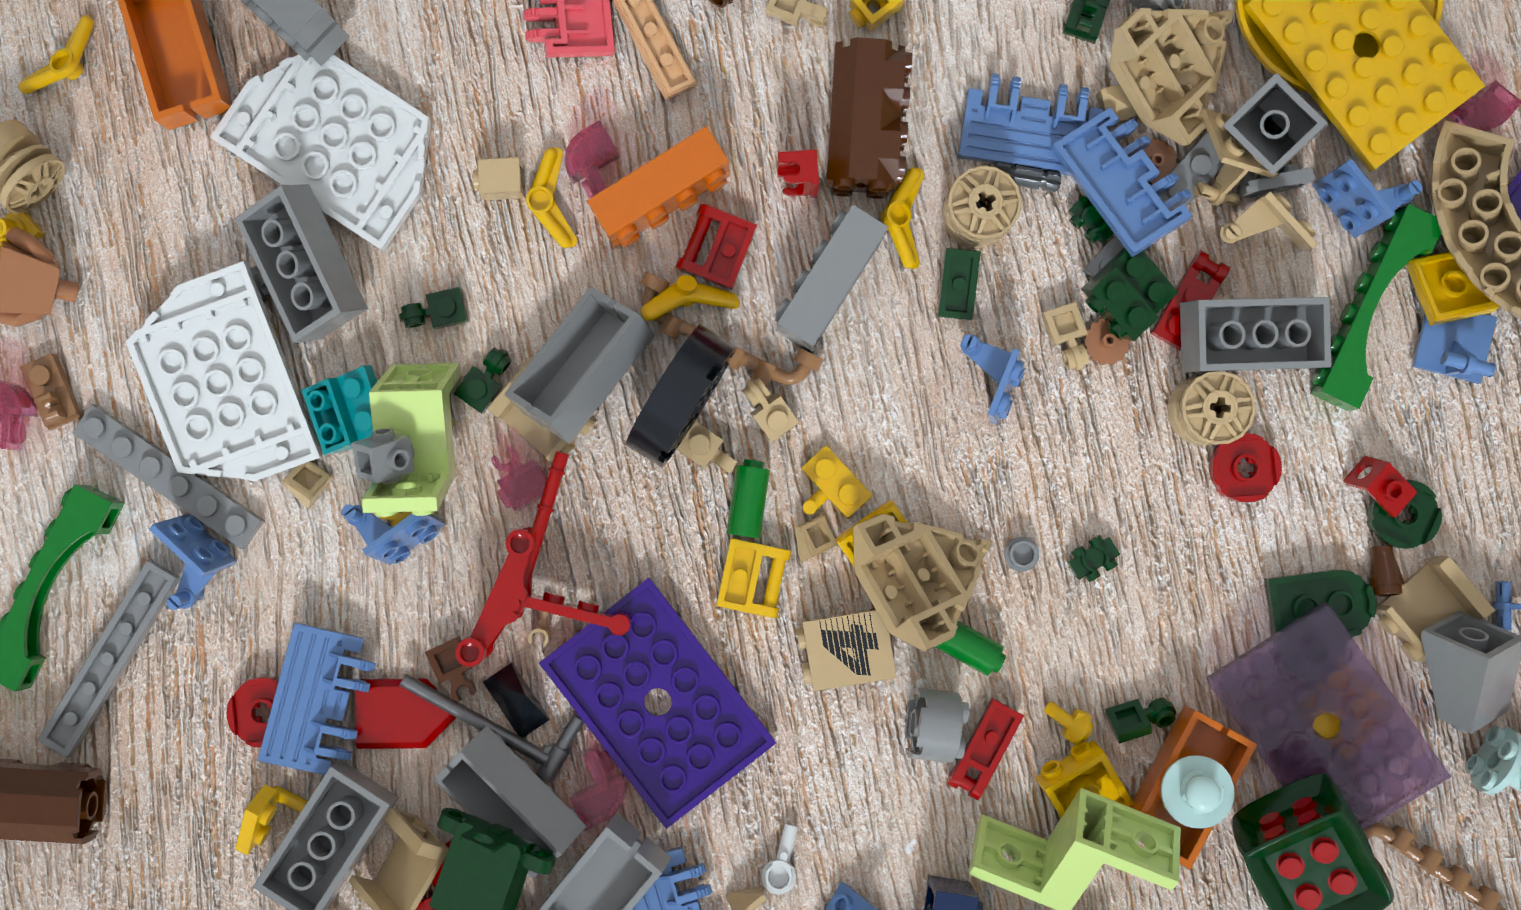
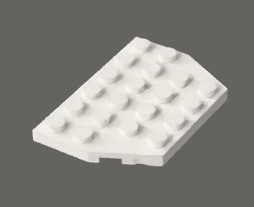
M298 54L279 62L278 67L264 75H257L248 80L210 138L281 185L309 184L322 212L384 252L422 196L431 119L335 55H332L320 66L312 57L305 61Z
M247 261L239 262L177 285L170 293L169 298L157 311H153L145 320V324L136 330L125 342L177 473L203 474L213 477H230L257 481L323 457Z

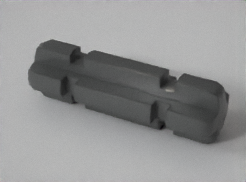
M998 162L995 166L1009 174L1018 186L1034 189L1043 187V190L1056 192L1060 188L1061 174L1059 172L1048 171L1043 173V169L1020 165L1011 167V164Z

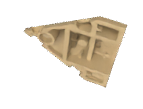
M1140 8L1135 10L1115 29L1109 67L1143 124L1182 146L1189 145L1206 128L1201 111L1204 108H1208L1210 95L1216 93L1227 41L1223 40L1226 25L1232 23L1234 11L1209 12V10L1193 9L1151 10V8Z
M881 514L853 527L854 570L889 634L925 652L954 637L958 628L956 625L961 612L967 606L983 567L981 563L985 554L990 550L993 541L983 538L976 541L964 538L963 533L918 522L907 524L895 521L894 516Z

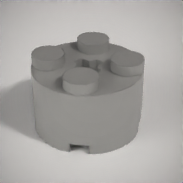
M914 688L912 693L917 695V699H909L905 719V739H911L912 748H905L907 757L952 763L955 758L962 759L965 753V739L961 738L962 726L967 724L969 719V703L962 702L958 692Z

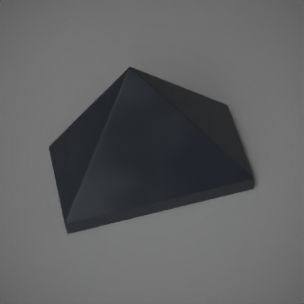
M513 662L483 681L518 736L524 738L550 720Z

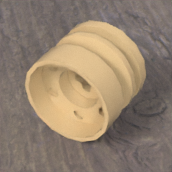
M16 119L0 122V203L10 213H24L37 207L58 188L64 178L66 168L64 162L59 157L53 155L48 147L40 144L38 137L22 122Z
M979 166L968 169L956 179L943 201L941 216L945 230L954 241L965 247L981 249L994 245L1008 233L1020 215L1022 198L1018 185L1009 174L997 167ZM980 199L982 202L989 201L990 206L987 211L984 207L978 209L976 206Z
M1225 371L1194 375L1180 382L1172 391L1167 404L1168 421L1174 433L1185 442L1197 446L1229 444L1243 437L1252 426L1256 414L1255 397L1249 385L1237 375ZM1215 403L1216 406L1221 407V412L1216 414V411L1210 410V404Z

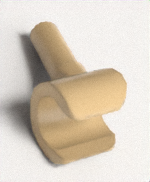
M540 611L537 625L528 635V641L531 645L535 638V632L544 634L545 641L543 647L550 641L551 630L547 626L549 613Z

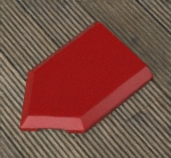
M427 678L417 679L423 682L424 684L432 687L433 689L437 690V688ZM361 679L370 683L369 692L355 690V730L358 731L355 744L357 749L427 748L456 719L455 716L400 687L403 679Z

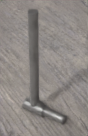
M408 674L405 675L400 683V687L480 731L488 726L493 732L503 738L507 746L536 761V775L549 783H553L570 753V746L584 724L579 716L573 714L557 743L545 746L543 750Z

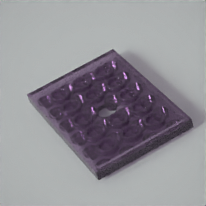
M1326 601L1206 677L1207 682L1248 739L1258 744L1256 750L1283 787L1315 774H1329L1340 789L1363 830L1451 778L1449 772ZM1324 713L1336 715L1340 720L1339 732L1331 738L1317 736L1313 731V722L1317 716Z

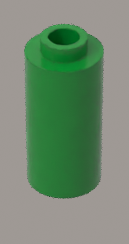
M744 459L743 466L736 465L726 534L752 538L761 537L770 470L763 469L764 462Z
M960 621L956 624L958 628L954 637L935 647L986 676L992 671L997 673L1006 659V655L1002 653L1004 648L1002 644Z

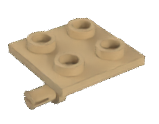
M1204 108L1201 111V116L1220 162L1225 164L1213 186L1198 182V186H1194L1193 193L1197 197L1207 199L1213 205L1225 204L1230 207H1236V204L1238 205L1240 202V195L1230 192V190L1248 171L1274 178L1278 173L1276 172L1272 175L1222 126L1231 118L1229 114L1225 112L1218 113Z
M1271 192L1260 195L1254 200L1255 203L1232 223L1223 225L1219 232L1220 239L1224 243L1231 244L1278 226L1300 251L1313 249L1318 245L1312 238L1316 235L1313 228L1303 219L1298 222L1290 214L1289 211L1292 209V206L1279 193L1275 196Z

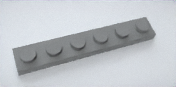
M1208 131L1171 171V173H1176L1179 180L1172 188L1158 195L1163 203L1178 192L1188 189L1192 197L1184 203L1187 207L1196 197L1193 193L1194 186H1198V182L1207 184L1225 164L1220 162ZM1116 235L1108 241L1082 270L1091 279L1124 248ZM1149 246L1148 248L1144 249L1143 251L1146 253V251H1147L1151 246Z
M91 404L72 432L240 549L247 548L265 522V520L198 474L177 473L169 454L98 405Z
M153 560L146 561L37 741L65 758L73 756L181 577Z

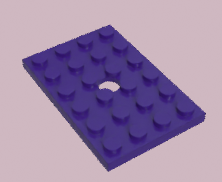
M649 577L605 611V613L612 615L618 612H625L630 616L631 626L626 634L621 636L615 635L607 627L590 623L539 662V664L667 829L777 742ZM652 689H663L671 696L672 705L667 713L654 715L646 709L645 696Z

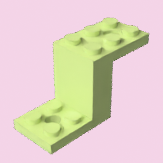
M460 362L391 364L369 391L373 431L391 428L394 429L395 433L409 436L414 448L413 463L415 471L402 475L401 480L394 483L377 484L372 482L362 497L363 513H375L379 517H388L397 514V512H412L413 515L424 516L438 511L456 476L449 394L461 376Z
M1080 788L1047 840L982 814L977 822L968 875L1055 910H1072L1103 864L1173 891L1179 883L1181 827ZM1137 841L1144 843L1145 848L1141 847ZM1001 852L1009 854L1013 861L1007 860Z

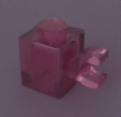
M509 446L507 447V451L511 455L509 463L502 464L496 455L491 457L492 464L496 469L509 472V474L497 480L501 488L497 491V494L507 509L512 506L514 511H521L542 497L547 476L537 460L532 459L522 465L517 450Z

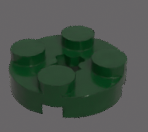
M1407 480L1417 491V494L1407 504L1409 506L1408 513L1412 515L1411 520L1400 522L1399 516L1396 518L1391 517L1373 498L1370 500L1367 526L1386 545H1392L1394 548L1400 549L1417 547L1432 540L1441 526L1442 511L1441 508H1438L1437 501L1435 500L1436 495L1428 486L1415 480Z

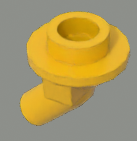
M1053 701L1049 702L1044 709L1047 715L1064 727L1061 733L1071 743L1078 744L1081 740L1085 741L1090 736L1093 730V723L1091 722V714L1076 708L1073 714L1070 715Z

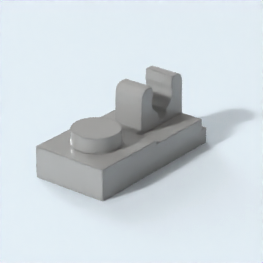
M1299 164L1285 166L1278 170V174L1274 178L1260 174L1255 178V175L1248 171L1240 180L1241 186L1238 188L1239 192L1237 193L1240 195L1241 200L1257 197L1268 192L1273 194L1304 188L1315 181L1313 168L1300 169Z

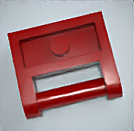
M700 204L696 213L699 215L684 255L682 258H678L675 268L732 290L756 232L757 224L706 204ZM712 221L720 223V227L706 262L702 266L695 262Z

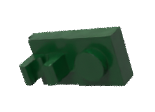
M1073 0L1062 33L1095 44L1110 0Z
M957 248L945 249L937 312L938 317L973 320L981 251Z

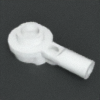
M785 823L777 857L769 861L762 870V883L773 894L781 895L787 893L793 888L796 881L794 867L789 862L798 826Z

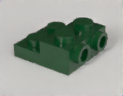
M1125 247L1081 288L1088 297L1085 300L1086 304L1096 314H1103L1110 322L1107 325L1110 332L1119 340L1127 339L1135 341L1159 318L1156 313L1178 293L1144 251L1131 257Z

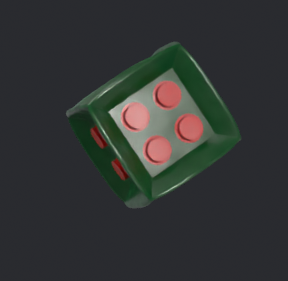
M1315 774L1290 783L1249 803L1232 817L1231 825L1237 848L1244 857L1250 876L1269 910H1384L1393 902L1394 892L1380 862L1374 857L1370 843L1361 825L1329 774Z

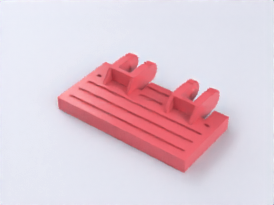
M539 0L540 5H555V7L530 8L523 11V18L528 22H555V28L531 29L525 32L526 41L544 43L545 58L613 56L615 53L610 0Z

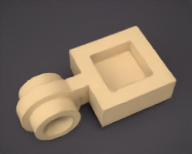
M1077 302L1044 312L1042 318L1052 346L1063 343L1067 345V349L1062 350V359L1067 370H1082L1084 365L1089 364V357L1083 344L1077 346L1076 339L1085 337L1088 333Z
M759 378L754 381L750 379L745 383L747 386L742 389L745 396L753 406L760 403V406L750 414L772 443L799 423L778 393L770 399H766L771 393Z

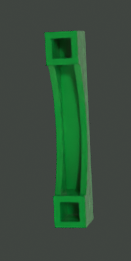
M1410 204L1394 210L1395 215L1384 221L1383 229L1386 231L1381 241L1376 242L1371 249L1368 257L1371 263L1368 270L1363 272L1356 281L1354 290L1357 293L1352 303H1348L1342 311L1340 321L1343 323L1338 334H1334L1331 337V367L1317 368L1311 378V383L1314 384L1310 392L1311 395L1345 411L1360 409L1374 377L1367 373L1366 345L1372 316L1383 292L1394 276L1414 257L1420 258L1432 253L1441 234L1436 216Z
M74 484L73 488H70L64 494L61 500V506L63 507L57 519H54L47 527L45 537L47 538L41 550H38L30 560L29 568L31 570L26 580L18 585L13 594L15 601L10 611L0 619L1 685L15 692L32 687L46 659L45 656L40 654V626L50 590L60 571L80 547L97 534H110L125 504L124 502L90 485Z

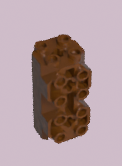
M857 37L850 39V46L842 47L843 41L835 42L826 186L832 188V195L839 197H850L853 195V192L866 193L868 198L884 199L887 198V192L894 191L896 185H901L902 178L905 177L906 156H900V151L904 150V143H907L908 122L901 121V117H906V110L909 108L910 87H904V83H908V77L911 74L912 52H905V46L900 44L897 50L892 49V41L887 39Z
M0 759V839L86 844L96 839L99 830H92L97 822H102L104 819L108 787L102 776L101 768H92L89 764L60 762L54 765L23 764L20 760Z

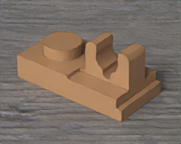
M51 353L20 366L44 426L48 430L52 431L83 417L57 354Z

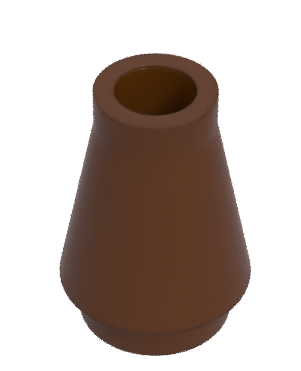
M1392 545L1371 548L1369 584L1373 588L1375 597L1403 594L1402 586L1405 585V582L1394 556Z

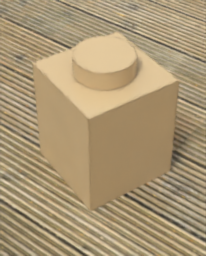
M519 157L477 159L478 170H473L472 174L473 187L475 191H479L484 200L526 198L524 164Z

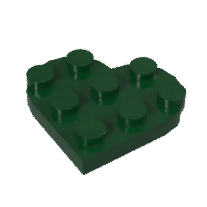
M1326 570L1264 578L1275 652L1285 670L1301 677L1320 678L1333 672L1332 669L1339 664L1341 657L1346 655L1347 639L1363 633L1362 630L1368 626L1371 617H1375L1377 600L1373 588L1370 584H1366L1361 576L1354 574L1352 571Z

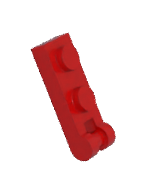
M1201 250L1195 255L1176 288L1178 293L1167 303L1150 333L1179 351L1181 350L1180 303L1195 300H1212L1220 284L1230 271L1228 265L1222 262L1219 264L1209 259L1210 255ZM1200 271L1211 276L1207 284L1197 279Z
M991 698L965 747L963 758L958 760L950 772L946 784L955 789L959 786L968 791V796L979 800L1024 715ZM970 766L980 771L975 779L966 775Z

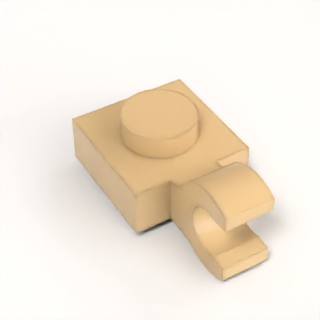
M769 0L765 9L767 15L794 26H798L800 19L803 18L816 27L824 28L828 18L827 8L811 3L808 0Z
M696 421L677 448V451L704 469L712 461L729 474H732L736 465L739 464L719 450L725 441Z

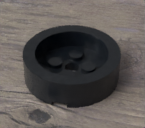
M699 324L681 346L655 386L636 419L625 445L663 468L706 405L729 365L726 362L727 358L733 357L737 346Z

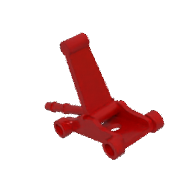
M559 451L555 452L552 465L548 469L550 472L540 504H537L538 510L532 528L514 530L507 536L505 545L509 554L472 634L469 638L459 642L456 647V659L461 665L474 667L491 655L495 648V641L505 626L522 617L526 608L607 627L613 634L619 636L628 632L631 626V618L625 612H618L614 615L598 611V604L579 600L578 605L564 602L565 596L545 591L544 596L532 594V574L540 548L542 547L551 513L554 512L553 506L562 477L566 473L564 471L569 454Z

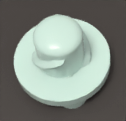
M1493 726L1488 730L1485 742L1480 747L1478 753L1473 754L1466 763L1465 770L1471 774V781L1475 789L1486 795L1497 794L1507 786L1521 791V734L1511 728H1500L1498 726Z
M1191 755L1177 759L1164 773L1160 787L1162 804L1165 810L1177 822L1191 828H1208L1220 823L1228 815L1234 802V785L1229 773L1217 761L1205 756Z

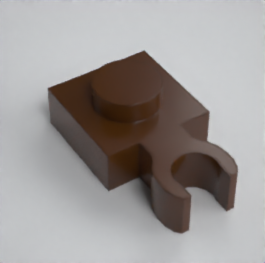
M459 636L425 652L439 684L448 679L450 680L451 695L456 702L462 700L458 692L461 685L468 687L471 696L477 691L473 681L468 679L464 673L473 667L463 666L456 659L455 650L459 642H461Z

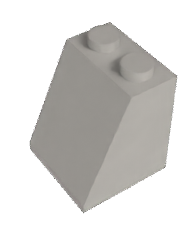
M1276 73L1222 126L1274 175L1327 126L1328 122Z
M1458 611L1422 630L1421 639L1439 719L1451 724L1458 731L1472 734L1508 712L1521 661L1520 635L1462 611Z

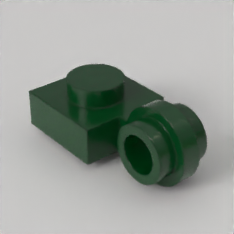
M460 287L426 294L428 308L422 309L421 303L407 304L401 307L402 313L399 314L400 322H404L405 328L422 326L426 324L425 318L431 317L434 329L469 322Z
M494 347L483 361V365L487 367L486 372L483 373L478 368L472 366L453 394L481 414H484L503 387L492 378L495 374L501 376L511 364L512 359L508 357V352Z
M1165 698L1153 700L1148 705V708L1143 709L1139 699L1105 709L1106 718L1119 744L1152 734L1151 723L1156 724L1157 727L1164 728L1170 726L1176 719V709L1173 703Z

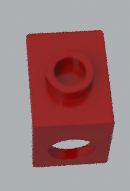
M1364 456L1343 480L1346 485L1366 490L1391 517L1395 518L1417 494V491L1389 462ZM1372 467L1367 476L1358 479L1359 474L1364 469Z

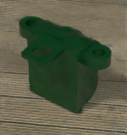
M444 808L441 811L437 825L442 830L453 834V838L429 906L435 910H515L528 870L538 874H550L555 864L556 856L535 843L514 834L513 830L496 823L492 824L457 809Z

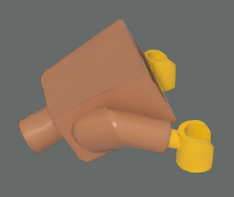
M0 217V222L3 225L0 238L7 240V242L1 241L0 323L19 327L40 320L43 315L51 314L54 298L75 303L79 283L59 279L61 267L60 263L56 261L55 254L35 236L16 227L11 219Z

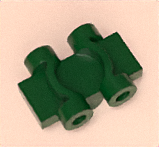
M1084 196L1068 211L1072 215L1069 219L1070 223L1077 229L1082 227L1086 231L1084 233L1085 238L1091 243H1095L1098 240L1103 244L1114 233L1090 200Z
M1098 535L1088 541L1091 548L1085 550L1083 546H1080L1071 551L1074 558L1067 563L1078 580L1086 577L1088 582H1091L1101 576L1097 570L1101 566L1106 571H1109L1118 565L1115 558L1120 553L1110 537L1103 540L1101 535Z

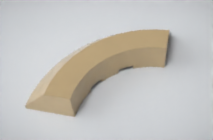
M1445 120L1437 140L1432 167V197L1438 227L1457 265L1470 281L1494 303L1521 319V220L1513 204L1510 202L1507 185L1508 166L1512 158L1515 140Z

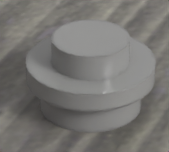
M1014 538L1006 545L1004 551L1005 561L1009 567L1016 571H1028L1039 560L1038 546L1029 538Z

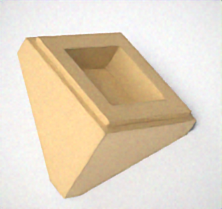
M1120 84L1101 89L1096 94L1100 109L1105 111L1111 107L1119 118L1118 123L1138 116Z
M309 461L294 467L282 480V483L306 508L310 509L332 479V475Z
M824 514L795 527L798 555L801 562L838 545L834 540L835 537Z
M763 886L731 891L726 895V899L732 910H756L766 901L767 891Z

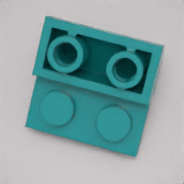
M372 365L361 366L339 377L327 378L301 390L323 455L353 449L352 442L372 436L373 427L369 391L377 383Z

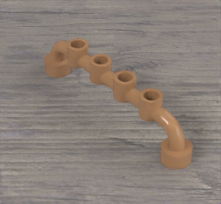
M645 271L640 281V284L646 286L642 296L643 305L668 288L670 283ZM666 313L654 320L661 324L659 332L677 340L679 334L688 338L696 328V326L670 313ZM737 347L733 357H728L726 362L729 363V367L735 370H739L741 365L753 370L750 377L755 380L759 378L765 385L769 386L771 380L784 385L797 384L808 376L811 369L818 372L824 359L799 348L793 359L799 362V365L795 370L787 372Z
M1367 823L1361 826L1367 839L1373 836L1381 838L1392 849L1411 859L1415 865L1441 880L1445 886L1461 894L1478 909L1505 910L1498 904L1502 898L1501 895L1484 885L1479 890L1469 884L1473 878L1470 873L1456 865H1453L1450 870L1443 866L1441 861L1444 856L1428 845H1424L1422 850L1413 845L1412 841L1415 835L1405 828L1395 825L1392 830L1381 823Z

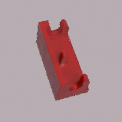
M817 149L778 152V177H783V180L789 184H798L796 188L783 189V194L790 197L810 195V199L817 198L819 190Z

